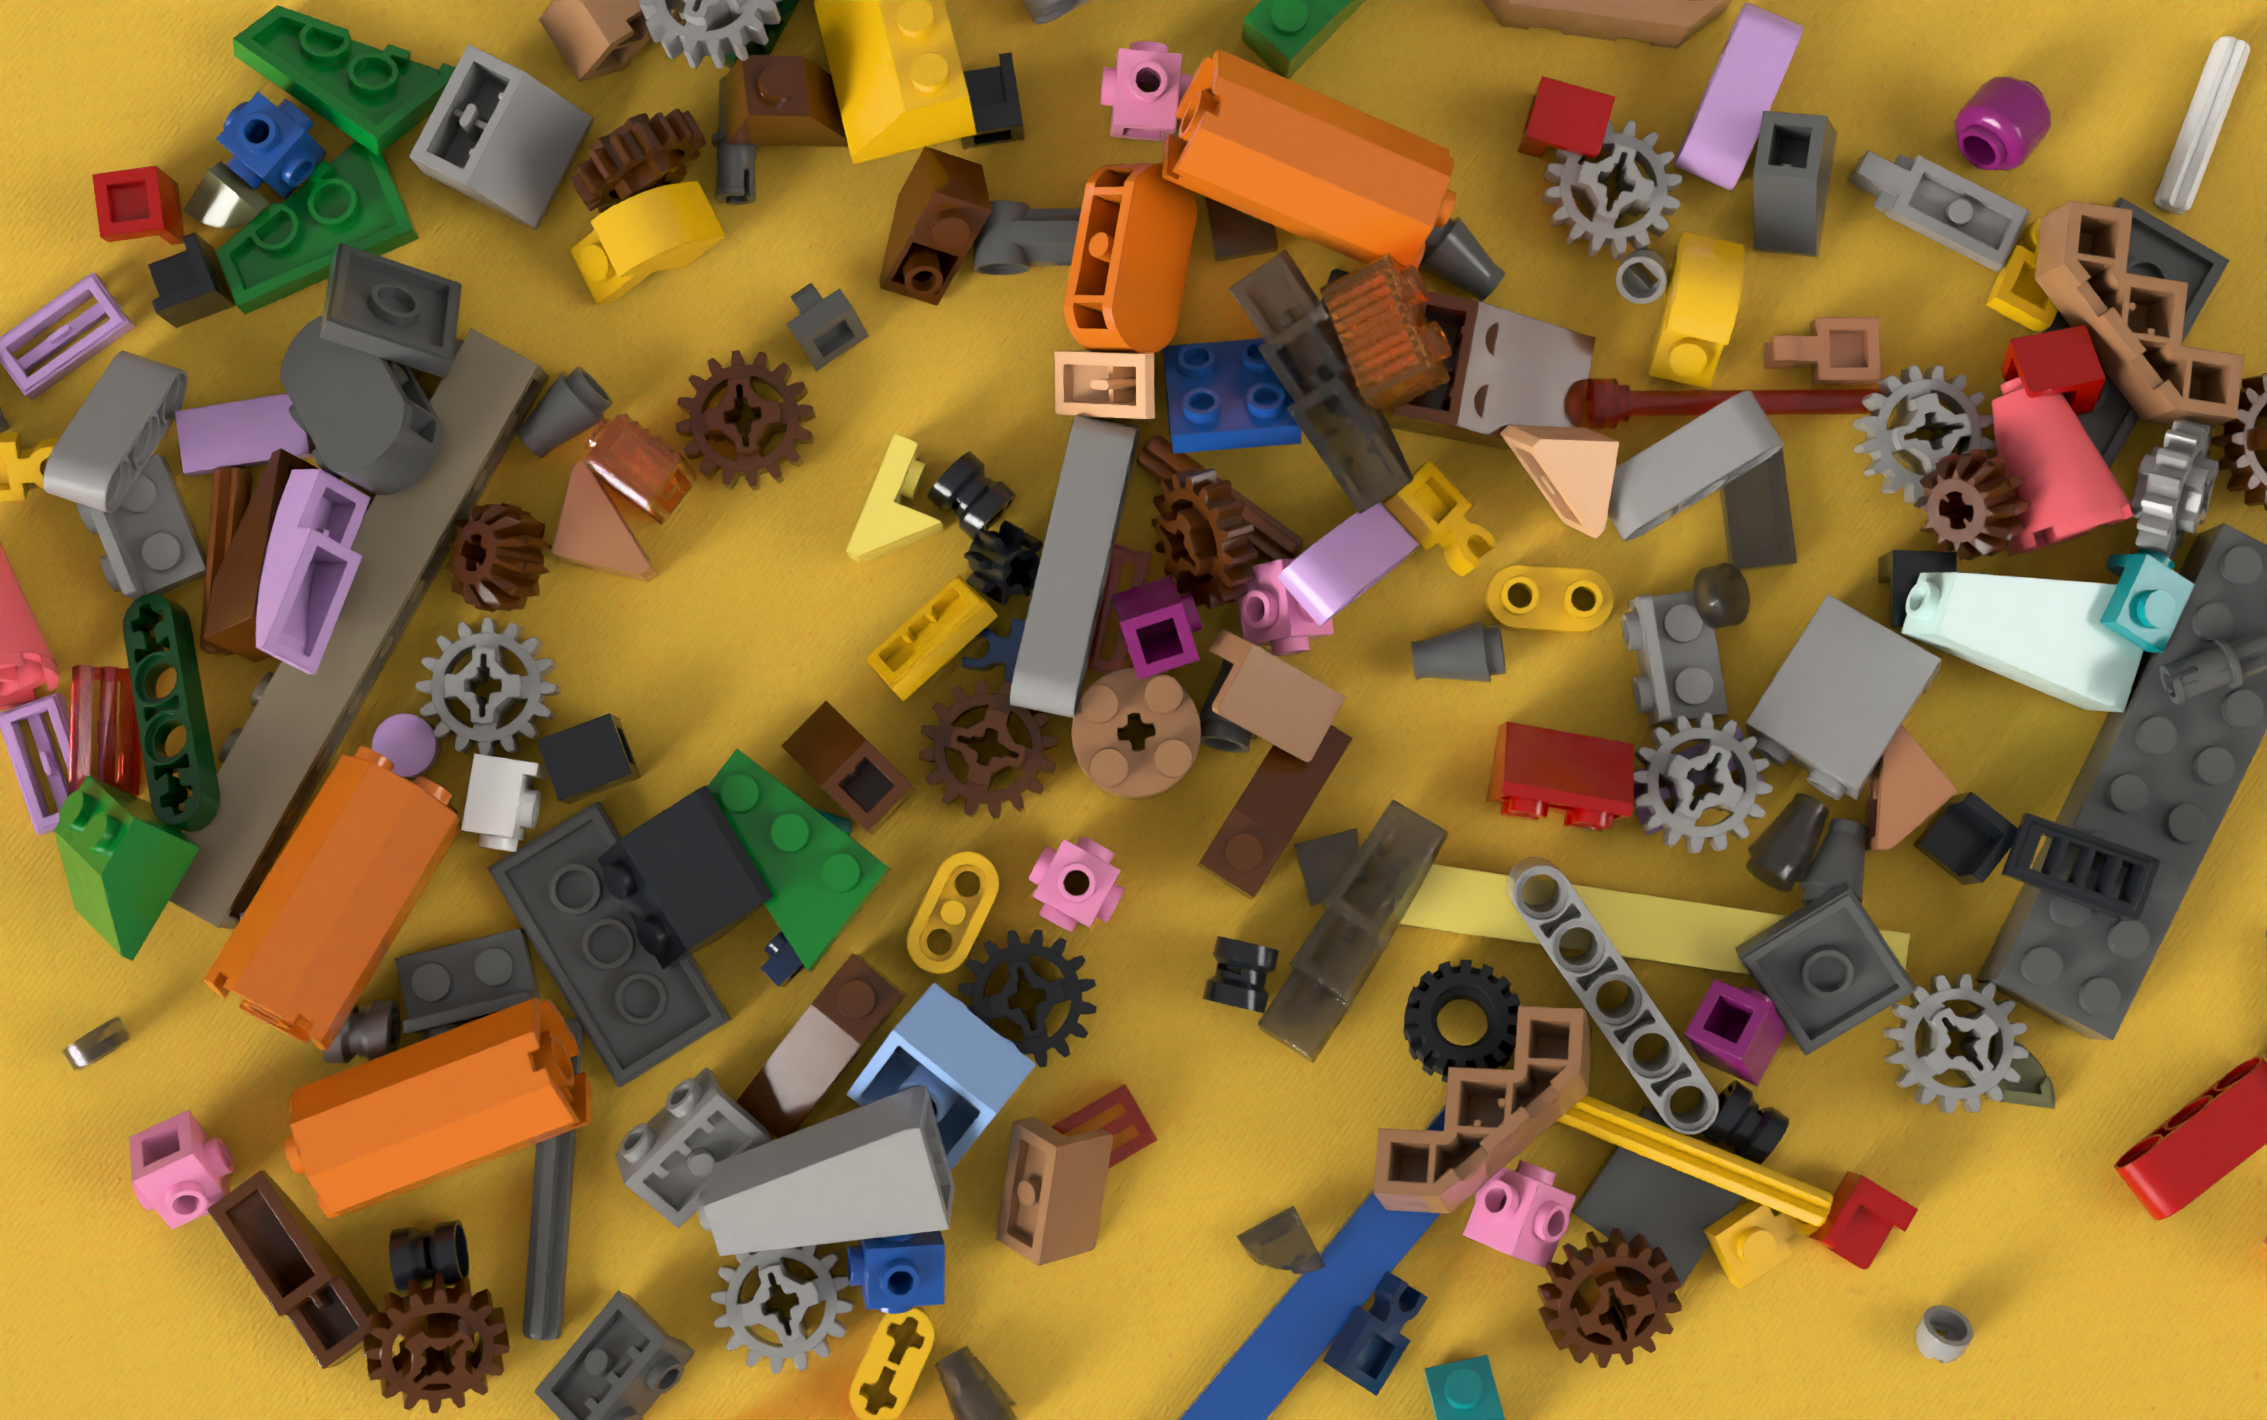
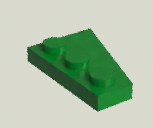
M279 5L233 38L235 57L378 156L433 112L456 68L442 63L437 70L412 61L410 51L388 44L383 51L351 40L349 30Z
M353 139L354 143L332 162L328 163L324 159L310 174V180L282 204L273 202L215 251L235 303L244 314H248L328 279L332 258L338 243L381 256L420 239L384 152L378 156Z
M736 749L707 787L773 895V898L764 905L807 971L812 972L892 868L745 753Z

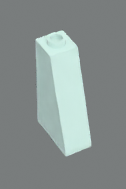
M1961 572L1920 573L1917 584L1911 589L1907 597V615L1901 631L1903 635L2076 707L2090 711H2125L2144 651L2100 623L2117 584Z

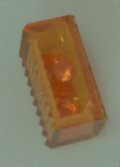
M1387 253L1320 288V292L1325 299V305L1329 310V315L1333 320V326L1338 332V338L1342 343V349L1347 355L1351 372L1360 389V395L1365 402L1381 413L1390 412L1393 407L1402 406L1404 402L1412 401L1416 396L1424 395L1427 390H1433L1440 384L1448 383L1450 376L1443 360L1452 356L1451 348L1436 321L1428 323L1421 303L1429 300V294L1421 275L1413 265L1405 267L1391 254Z
M627 413L618 414L613 421L609 418L603 419L592 431L585 443L584 448L589 453L583 463L601 481L661 525L668 520L697 481L695 470L680 452H675L669 444H664L659 436L654 437L649 429H644L638 421H633Z

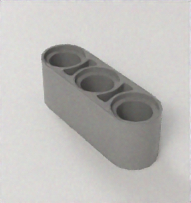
M124 350L119 352L113 358L53 448L43 477L45 492L109 514L114 512L175 420L174 411H180L187 391V373L184 370Z
M1752 391L1741 392L1617 466L1614 472L1608 516L1624 542L1633 540L1763 463L1781 450L1785 444Z

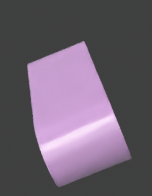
M1747 1L1745 2L1676 156L1674 167L1729 191L1733 190L1760 133L1763 111L1770 110L1799 43L1804 26Z
M1377 497L1306 549L1277 578L1321 627L1391 572L1419 546V543Z

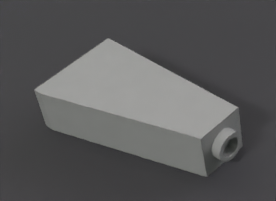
M916 1086L713 1163L707 1191H702L699 1195L698 1213L702 1228L705 1231H712L719 1255L724 1256L949 1230L955 1184L927 1086Z

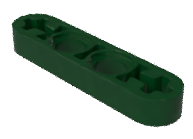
M153 593L142 595L126 611L123 619V635L151 807L154 815L162 823L187 832L200 831L208 826L216 817L220 806V791L191 621L187 611L181 605L161 595ZM159 615L163 616V621L159 622ZM155 629V637L150 635V630ZM174 667L177 673L175 687L169 695L158 699L156 694L157 680L165 670ZM184 725L187 732L185 745L178 754L168 757L165 751L167 737L173 729ZM178 773L179 778L173 776V774ZM187 788L193 790V796L188 799ZM183 802L184 812L179 810V804Z

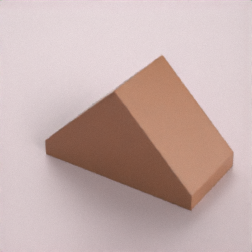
M584 459L572 467L551 554L564 563L646 582L659 576L594 469Z
M1902 725L1867 779L1864 825L1869 829L1865 845V851L1867 852L1891 850L1959 791Z

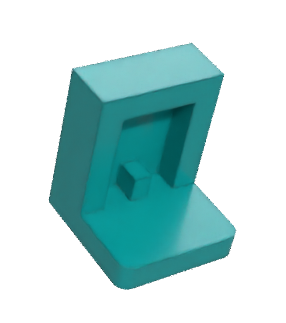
M2139 549L2137 554L2110 555L2105 567L2118 575L2120 580L2100 623L2146 652L2164 653L2195 584L2173 571L2174 562L2155 551Z
M1488 1355L1424 1368L1425 1380L1436 1420H1505Z

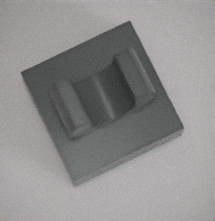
M810 283L790 296L799 309L800 315L788 322L787 325L816 371L869 336L854 308L840 288L823 299L813 284Z

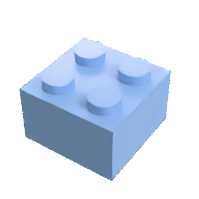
M934 982L892 1030L846 1095L862 1107L906 1089L926 1085L950 1170H952L1036 1064L1022 1054L1011 1041L1001 1037L970 1012L964 1003L949 995Z

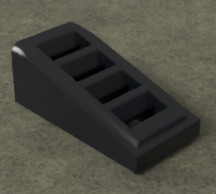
M2024 813L2002 875L2124 922L2138 921L2149 896L2160 860L2128 847ZM2043 835L2051 838L2052 842L2041 872L2030 869V866ZM2069 845L2077 848V852L2067 879L2064 881L2056 877ZM2094 856H2098L2104 860L2094 888L2090 890L2083 886ZM2124 866L2128 870L2117 899L2110 897L2120 868Z

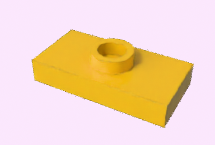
M958 575L870 653L865 661L902 701H905L942 666L951 662L958 652L995 620L998 615Z

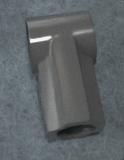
M1007 200L990 201L992 211L974 241V270L976 272L989 275H1015L1028 272L1032 266H1071L1081 208L1030 209V206L1023 202Z

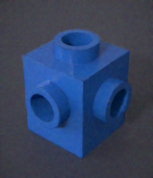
M259 91L249 102H243L231 111L225 120L224 131L216 138L218 142L234 155L226 164L234 173L255 190L265 182L285 200L298 185L310 176L315 166L327 153L307 133L314 123L286 98L278 106H275Z
M941 1231L859 1240V1246L848 1247L847 1268L850 1286H860L866 1310L878 1309L885 1313L898 1314L910 1311L914 1306L945 1304V1243Z

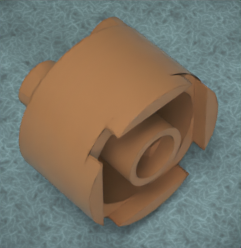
M1134 667L1116 670L1093 683L1080 699L1076 707V715L1072 721L1073 750L1080 769L1095 786L1104 792L1124 800L1138 801L1155 798L1175 787L1192 767L1201 740L1199 714L1192 698L1176 679L1161 672L1138 680ZM1129 719H1139L1142 728L1153 729L1154 736L1145 739L1143 750L1133 751L1130 741H1119L1117 733L1127 730Z

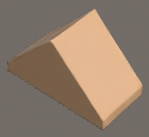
M1054 351L1056 415L1133 419L1155 418L1154 352Z
M1508 425L1500 433L1562 522L1596 539L1606 528L1619 441L1582 427Z

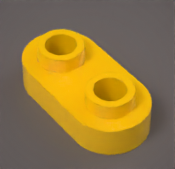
M1513 565L1502 569L1490 580L1485 590L1484 604L1492 621L1500 624V627L1507 630L1585 634L1594 631L1609 618L1613 609L1614 597L1607 580L1599 573L1590 569ZM1518 585L1528 591L1530 601L1526 607L1518 608L1510 603L1508 599L1510 587ZM1584 589L1591 594L1593 605L1590 610L1580 611L1573 606L1571 596L1574 590Z
M970 851L959 852L948 857L939 867L907 935L909 955L921 969L935 974L949 973L962 966L970 955L1000 890V878L997 869L985 856ZM965 872H973L980 879L979 891L970 897L962 896L956 888L958 877ZM943 929L951 935L952 946L948 952L939 955L931 951L928 939L932 932Z

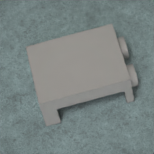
M1828 594L1746 721L1747 735L1749 737L1754 735L1758 740L1753 750L1776 765L1783 767L1787 760L1810 772L1806 780L1816 789L1834 799L1840 800L1843 793L1858 800L1864 790L1865 782L1922 693L1926 694L1938 675L1941 659Z

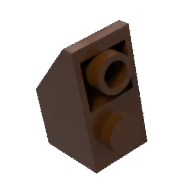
M927 146L924 147L898 195L879 279L881 289L938 306L992 211L981 164Z
M827 701L781 745L843 809L872 835L917 791Z

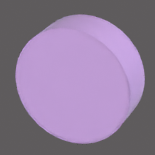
M401 713L387 718L379 725L373 736L372 750L383 755L395 765L392 770L393 773L402 778H416L427 773L435 765L440 754L441 744L440 738L434 735L435 728L430 722L413 714Z

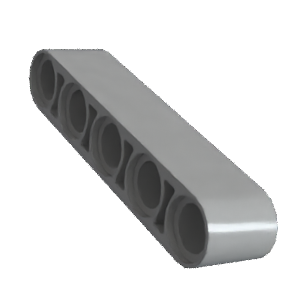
M1076 415L1073 420L1014 670L1010 693V705L1072 718L1076 715V707L1082 692L1133 467L1139 431L1137 426Z
M1529 857L1519 861L1511 869L1507 878V893L1511 902L1663 1120L1674 1131L1682 1134H1697L1707 1130L1715 1121L1719 1111V1100L1715 1090L1561 870L1550 860L1542 857ZM1537 874H1546L1553 877L1555 890L1547 902L1540 905H1531L1523 900L1522 889L1530 877ZM1574 927H1583L1590 930L1591 944L1584 954L1577 957H1567L1560 953L1559 942L1567 930ZM1611 980H1620L1627 984L1628 994L1620 1006L1614 1009H1604L1597 1006L1596 995L1604 983ZM1647 1033L1662 1035L1664 1046L1656 1058L1650 1061H1640L1633 1057L1634 1044L1641 1036ZM1683 1086L1699 1088L1700 1099L1692 1110L1685 1113H1677L1670 1110V1099L1677 1089Z

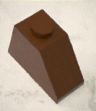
M748 54L749 59L745 61L738 58L720 84L727 145L848 147L832 76L803 56Z

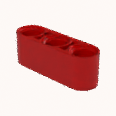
M2258 1056L2240 1064L2117 1160L2114 1165L2115 1170L2155 1221L2168 1218L2186 1207L2267 1144V1062L2263 1057Z

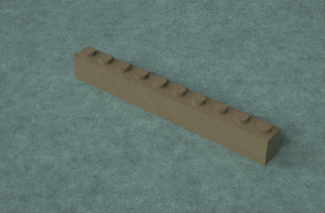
M472 328L464 341L460 339L455 341L453 363L447 377L442 378L433 396L426 394L428 401L443 425L442 443L435 461L426 474L414 485L396 494L376 495L370 507H367L351 550L362 555V559L316 674H307L281 661L275 673H266L257 684L250 700V704L255 707L243 729L236 728L231 732L218 756V761L223 763L217 773L220 806L216 817L208 826L200 831H184L200 849L171 896L170 902L217 928H236L240 921L239 914L245 912L449 554L451 547L447 543L455 541L458 536L457 520L469 518L473 505L478 503L517 434L516 430L522 425L549 376L538 364Z

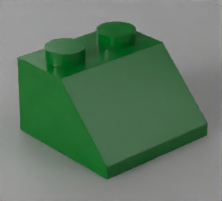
M87 774L80 788L72 792L63 803L59 814V823L54 832L75 909L122 957L133 961L200 847L182 830L162 823L154 815L151 803Z

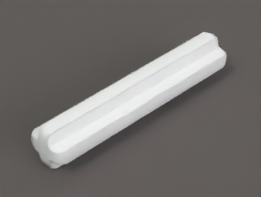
M2222 36L2213 44L2155 197L2156 206L2162 210L2183 215L2192 207L2250 54V46L2245 41L2232 36Z

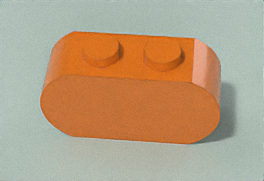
M1163 163L1109 164L1096 170L1086 182L1063 308L1072 335L1081 346L1089 351L1156 353L1165 348L1176 335L1198 207L1192 190L1161 178Z

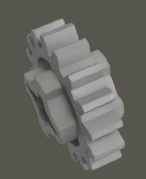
M639 0V5L647 20L645 23L654 42L661 41L669 58L674 59L684 51L690 67L697 68L704 56H711L716 68L721 69L724 67L725 54L734 52L739 59L745 61L749 59L745 46L748 42L752 40L761 45H766L769 42L763 24L772 25L780 23L781 17L776 3L782 0ZM671 9L677 10L680 18L686 19L685 26L678 23L672 17Z
M1609 120L1600 151H1610L1608 158L1597 164L1585 161L1583 165H1580L1579 162L1586 158L1585 156L1556 149L1554 154L1562 164L1549 163L1543 176L1550 182L1557 184L1546 189L1542 195V203L1558 204L1559 209L1552 215L1549 221L1551 227L1567 223L1571 230L1565 243L1568 246H1572L1581 237L1588 240V256L1593 258L1602 245L1610 246V252L1614 259H1621L1626 251L1627 242H1630L1636 250L1646 249L1650 244L1647 231L1661 237L1670 226L1661 214L1674 215L1680 205L1679 200L1667 195V193L1676 190L1682 183L1681 175L1666 174L1665 168L1671 163L1675 155L1672 151L1657 155L1652 148L1656 144L1659 135L1652 132L1642 141L1635 137L1636 124L1630 120L1621 133H1614L1613 126ZM1634 159L1644 168L1649 179L1643 178ZM1615 168H1617L1615 178L1617 182L1616 192L1620 195L1613 201L1607 211V187L1603 184L1610 178ZM1573 198L1581 200L1590 216L1589 219L1579 211ZM1640 213L1645 214L1643 218L1634 224L1614 228L1616 220L1626 214L1636 217Z
M1915 365L1901 370L1900 380L1892 374L1878 381L1883 395L1871 393L1864 396L1861 402L1872 413L1870 416L1854 420L1853 427L1867 432V440L1853 448L1854 453L1857 454L1870 453L1873 461L1863 471L1866 477L1879 473L1886 477L1882 484V493L1885 495L1891 494L1904 487V502L1909 504L1917 502L1918 498L1922 497L1924 493L1927 495L1919 480L1926 473L1936 470L1935 463L1939 462L1940 458L1950 455L1959 439L1961 441L1957 455H1962L1963 452L1971 449H1984L1986 452L1995 448L1994 441L1981 437V428L1991 425L1993 423V416H1978L1975 409L1981 404L1985 396L1982 392L1966 396L1962 392L1966 384V376L1960 374L1944 382L1943 366L1936 365L1928 368L1924 376H1922L1919 367ZM1939 400L1943 401L1952 412L1940 405ZM1896 406L1898 417L1890 430H1887L1889 416ZM1917 428L1929 429L1930 431L1943 430V434L1932 437L1930 441H1919L1918 438L1904 439L1905 435L1916 432ZM1893 455L1909 465V470L1904 468Z
M2175 419L2171 430L2168 429L2165 434L2163 448L2154 446L2151 455L2145 454L2138 471L2136 489L2131 502L2135 513L2133 518L2139 519L2136 528L2139 529V533L2135 542L2139 546L2138 550L2147 549L2173 559L2176 549L2182 545L2184 532L2194 533L2197 524H2203L2210 507V497L2219 467L2217 461L2209 460L2211 451L2208 448L2212 439V434L2209 433L2210 426L2183 419Z
M484 618L481 633H476L471 625L466 622L459 623L458 633L460 640L454 643L440 635L436 639L439 648L444 652L440 659L423 657L421 661L425 667L434 672L432 680L416 683V689L432 695L433 700L423 706L420 712L422 716L427 718H441V722L433 732L437 738L444 740L455 733L458 734L455 740V750L467 754L476 741L478 742V749L481 755L494 756L496 743H501L508 753L516 754L519 752V742L517 739L519 735L523 734L537 741L541 735L538 728L533 724L538 717L544 719H554L556 713L544 705V700L547 696L560 694L561 687L546 682L544 675L551 673L557 668L556 663L550 658L536 659L535 656L540 652L544 644L535 636L520 644L523 628L511 622L505 628L503 634H499L497 621L492 618ZM504 648L512 651L519 657L527 670L528 676L513 674L506 667L507 655L504 654ZM472 652V661L458 674H452L457 663L468 653ZM490 673L491 678L502 683L501 692L490 693L488 703L486 698L476 694L477 685L486 684ZM449 700L463 702L471 710L470 722L474 723L473 729L456 716ZM519 702H526L522 712L512 722L505 725V715Z
M1703 713L1699 715L1695 728H1691L1690 722L1685 715L1678 716L1673 719L1672 723L1674 735L1671 736L1665 729L1657 727L1650 732L1651 738L1657 747L1654 750L1646 747L1636 749L1634 755L1646 765L1644 771L1634 772V784L1642 785L1643 794L1634 798L1633 808L1647 806L1650 810L1651 815L1646 818L1642 825L1646 831L1661 825L1666 828L1663 836V845L1667 847L1674 846L1681 837H1686L1688 853L1695 854L1700 853L1704 844V838H1708L1714 851L1727 849L1726 832H1729L1739 840L1745 839L1750 835L1748 827L1743 821L1745 817L1761 819L1765 816L1766 812L1754 801L1756 796L1772 792V785L1757 781V772L1764 770L1770 764L1768 759L1752 760L1748 752L1753 749L1758 741L1754 735L1740 741L1733 738L1736 732V721L1728 720L1716 730L1713 729L1712 714ZM1684 742H1706L1704 747L1700 748L1695 758L1686 759L1679 754L1674 755L1670 753L1675 747ZM1730 758H1732L1738 769L1740 787L1732 781L1727 765ZM1706 767L1705 783L1712 787L1711 793L1699 795L1693 800L1694 796L1692 793L1695 785L1692 781L1686 779L1687 775L1702 771ZM1659 780L1667 783L1672 799L1669 810L1661 798ZM1712 807L1720 812L1725 811L1729 814L1714 825L1694 826L1695 821L1700 818L1703 810Z
M1957 974L1953 988H1951L1944 975H1934L1930 979V993L1921 986L1915 985L1917 990L1909 994L1913 1001L1910 1007L1901 1004L1892 1005L1890 1010L1901 1020L1899 1028L1883 1029L1882 1036L1897 1041L1898 1050L1888 1053L1884 1056L1885 1063L1902 1064L1904 1071L1895 1080L1898 1087L1905 1088L1914 1084L1919 1086L1915 1094V1102L1927 1105L1937 1095L1939 1111L1953 1113L1958 1099H1960L1965 1110L1974 1113L1980 1111L1981 1101L1979 1095L1981 1094L1994 1102H2000L2004 1099L2002 1090L1998 1086L2001 1079L2009 1082H2019L2021 1076L2010 1067L2012 1058L2022 1059L2028 1057V1050L2014 1046V1036L2027 1031V1026L2024 1023H2009L2006 1016L2016 1006L2013 999H2004L1996 1003L1992 1000L1997 985L1992 982H1983L1973 991L1972 976L1970 974ZM1954 999L1970 1003L1978 1008V1010L1970 1012L1964 1017H1957L1950 1007H1945L1942 1002ZM1920 1024L1924 1029L1921 1049L1916 1052L1915 1034ZM1948 1031L1964 1032L1966 1038L1959 1044L1960 1049L1964 1053L1963 1055L1946 1054L1944 1049L1951 1043V1039L1947 1034ZM1995 1035V1053L1992 1062H1990L1987 1058L1990 1037ZM1948 1069H1954L1959 1077L1965 1079L1968 1084L1950 1087L1937 1082L1933 1077L1936 1074L1941 1075Z
M819 1245L759 1251L756 1253L735 1254L741 1264L739 1268L731 1265L721 1266L718 1274L725 1281L729 1282L728 1289L724 1288L714 1291L711 1294V1300L719 1304H725L727 1312L713 1321L715 1328L731 1326L735 1333L725 1347L732 1351L742 1344L746 1345L750 1349L746 1365L753 1367L762 1356L770 1357L771 1371L774 1374L781 1372L786 1358H792L799 1371L807 1369L809 1366L808 1351L811 1349L825 1359L832 1352L825 1336L830 1334L843 1338L848 1330L841 1321L836 1319L837 1314L850 1312L854 1309V1301L842 1298L839 1295V1290L849 1284L848 1274L835 1276L831 1270L840 1257L836 1251L826 1255L824 1258L816 1254ZM784 1258L795 1259L806 1264L817 1276L806 1279L790 1271ZM758 1265L761 1284L754 1297L741 1301V1291L745 1279L751 1270ZM776 1282L777 1285L781 1284L785 1294L796 1292L799 1301L790 1309L791 1319L785 1317L784 1311L781 1308L770 1309L768 1305V1300L776 1293ZM826 1300L822 1322L817 1330L808 1337L805 1317L812 1305ZM760 1323L777 1332L779 1342L782 1344L763 1339L750 1326Z

